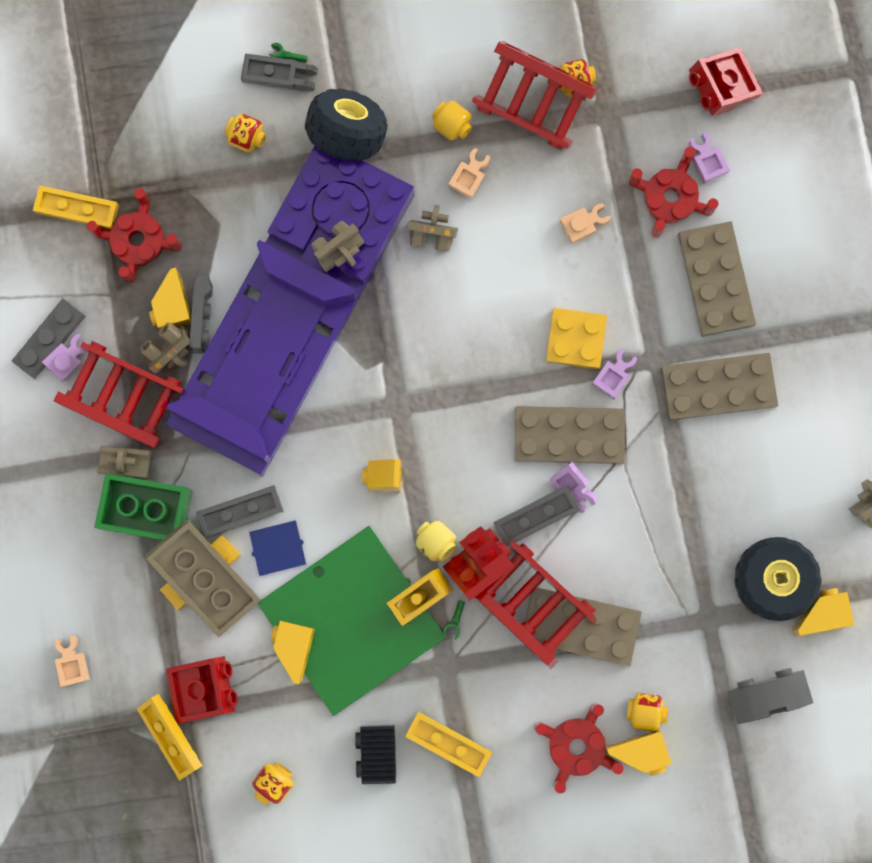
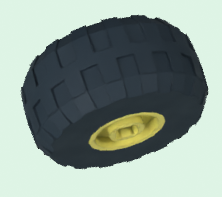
M340 88L328 89L315 96L310 103L305 120V130L309 140L318 150L328 154L330 157L354 162L369 159L379 152L388 127L385 114L376 102L358 92Z
M785 537L766 538L752 544L740 556L741 558L735 568L734 583L739 599L753 614L773 621L790 620L805 613L816 601L822 582L820 567L812 552L800 542Z

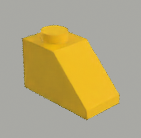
M175 267L169 270L151 301L153 310L149 311L150 319L153 326H158L159 329L167 322L177 328H180L182 325L184 327L191 325L192 315L182 278Z
M401 459L368 461V468H363L362 484H367L368 491L401 493Z
M437 568L387 602V605L400 624L404 626L452 593L454 589L441 570Z
M837 588L821 591V596L817 597L810 609L802 614L793 628V636L854 626L848 593H838Z
M280 621L279 626L274 625L270 642H274L273 649L293 683L302 684L315 629Z
M659 730L606 746L607 754L643 773L649 772L650 776L666 772L665 767L672 765L662 733Z

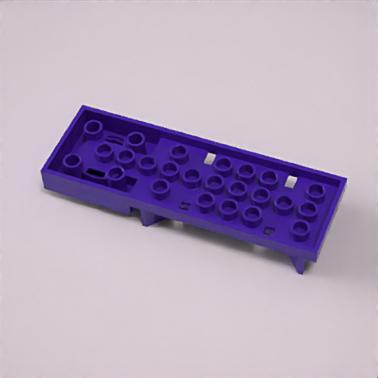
M314 145L267 231L269 237L266 242L261 240L257 242L260 253L178 401L169 403L166 407L172 413L165 425L251 471L264 476L415 196L414 186L363 160L354 162L330 157L328 154L318 150ZM340 221L345 222L349 226L354 224L365 242L359 247L360 251L352 256L356 264L350 267L345 262L339 267L335 265L326 273L317 261L311 244L319 237H323L327 242L335 238L332 229ZM251 287L262 292L257 301L246 296ZM318 322L333 329L329 338L314 331ZM204 372L215 377L211 386L200 381ZM272 407L287 414L283 424L268 417Z

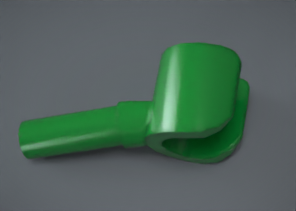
M280 43L271 44V47L276 51H280V53L277 55L269 54L270 57L307 62L308 56L285 51Z
M458 601L451 622L447 623L444 627V636L446 635L447 628L454 627L457 630L455 639L459 637L461 630L459 622L465 605L464 601Z

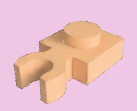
M476 148L470 153L469 165L461 162L448 183L449 188L471 200L485 178V174L480 172V170L485 169L490 162L489 155L483 161H477L475 157L478 154V149Z
M604 203L597 204L589 214L585 207L560 219V223L571 244L595 234L597 230L594 225L604 226L610 222V215L605 218H600L597 215V212L604 209Z
M76 635L69 636L71 644L68 648L63 646L62 639H55V647L62 654V658L55 659L60 687L90 680L85 654H76L78 647Z

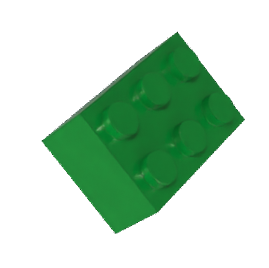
M105 473L94 528L162 541L187 520L193 491L187 487Z

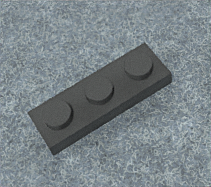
M62 298L12 359V362L35 379L45 367L41 361L60 343L64 344L86 316Z
M567 484L493 523L503 543L508 547L512 541L516 543L579 511L580 508Z
M273 485L197 511L196 514L203 535L207 539L282 513L284 510L276 486Z

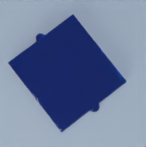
M296 520L249 532L253 547L251 555L255 557L259 576L306 565L302 547L304 541L300 539Z

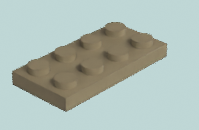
M732 221L680 231L678 238L701 337L754 327L756 321Z
M770 353L661 367L669 421L775 408L778 406Z
M516 406L515 461L624 464L625 409Z
M188 519L144 556L218 637L261 601Z
M536 588L531 593L525 622L541 608L555 591ZM574 596L579 602L585 599ZM564 599L535 629L534 637L540 643L544 640L548 641L577 609ZM585 599L596 610L593 615H595L597 621L592 624L584 618L556 649L630 666L642 612Z

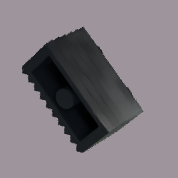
M395 724L362 725L360 732H355L356 749H361V760L356 761V778H362V784H396Z

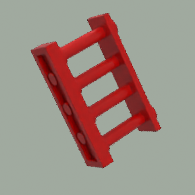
M499 41L494 50L495 53L500 55L499 60L501 61L485 96H474L472 102L477 104V109L485 114L491 115L493 112L548 139V144L556 149L562 150L563 147L568 149L573 141L565 136L582 100L585 101L586 98H594L599 87L505 41ZM514 63L524 66L523 71L525 73L507 109L494 103V100L510 65L513 66ZM540 74L548 78V86L531 121L519 115L518 111L534 77ZM565 86L572 90V98L556 132H553L541 125L557 90Z
M92 341L89 345L82 342L80 347L84 351L89 352L72 389L71 391L67 390L66 394L58 391L53 401L157 450L161 439L156 437L157 431L155 430L173 393L182 395L184 389L180 387L181 382L169 376H166L164 380L106 353L107 348L99 343ZM102 358L114 364L96 402H92L91 406L81 402L83 398L81 394L98 359ZM125 369L139 377L121 414L118 413L115 418L106 414L108 409L106 405ZM151 381L164 388L146 425H142L141 429L131 425L133 421L131 417L148 382Z
M512 541L509 545L516 554L510 561L514 567L475 598L551 670L558 663L554 656L557 652L555 649L584 618L594 624L597 621L595 615H593L596 610L585 599L579 602L532 558L535 554L524 543L519 546ZM525 561L536 573L507 603L503 602L500 605L493 599L496 596L495 591ZM545 580L556 592L527 622L523 621L520 624L513 618L516 614L515 610ZM566 599L577 610L548 641L544 640L540 643L534 637L535 629Z

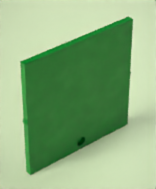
M370 526L357 533L257 603L273 627L274 625L279 626L280 621L315 629L304 674L333 716L446 638L428 610L402 626L389 608L387 602L410 587L411 581L409 578L404 577Z

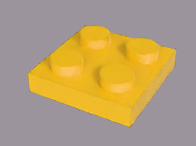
M553 308L546 363L599 370L607 315Z

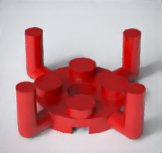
M692 147L685 149L677 169H662L649 182L641 179L643 175L641 169L636 168L631 173L629 185L644 191L646 206L652 217L656 219L651 231L652 236L655 238L662 235L666 223L672 224L684 220L693 211L705 216H712L719 205L718 200L715 198L710 199L707 204L698 201V184L687 174L689 165L695 155V150ZM668 190L675 191L678 194V201L668 202L664 197V193Z
M141 188L136 189L134 192L135 197L139 201L137 212L120 215L111 230L100 228L95 221H89L86 225L95 238L109 240L113 253L123 263L127 264L126 267L123 266L118 271L126 283H133L137 267L145 266L155 258L157 259L163 249L179 251L182 248V244L175 234H169L165 239L159 223L152 216L148 215L150 198ZM134 234H143L144 241L141 245H131L130 239Z
M592 704L585 719H570L559 724L555 729L542 722H537L534 725V730L539 735L550 739V755L555 765L560 769L553 782V788L559 794L566 791L565 784L570 775H588L600 765L617 775L621 774L624 770L621 763L605 755V738L599 728L594 725L598 716L604 713V708L600 704ZM574 739H581L585 744V750L580 755H574L570 752L569 745Z

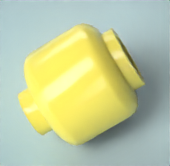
M441 521L425 522L417 530L416 546L430 561L437 562L440 560L444 562L456 551V535Z

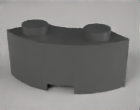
M791 668L776 671V677L754 683V679L751 678L737 682L738 688L728 691L737 724L768 718L776 713L793 711L814 703L804 670L792 672Z

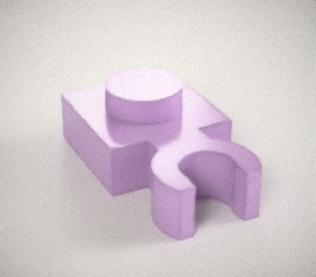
M706 132L701 136L704 142L703 145H697L694 138H691L688 143L689 147L694 148L695 153L698 154L692 161L704 184L730 171L719 147L710 148L711 140Z
M79 333L71 337L70 345L67 348L60 343L41 361L60 381H63L81 363L76 356L87 352L76 346L77 339L81 337Z
M624 348L618 351L615 357L616 364L614 365L607 361L592 383L593 386L612 399L616 398L630 378V375L624 371L631 369L637 361V357L634 356L629 363L622 360V355L625 352Z
M570 462L549 479L557 490L568 484L581 513L587 509L583 499L588 500L592 505L598 501L597 496L593 492L586 491L585 487L589 482L573 462Z

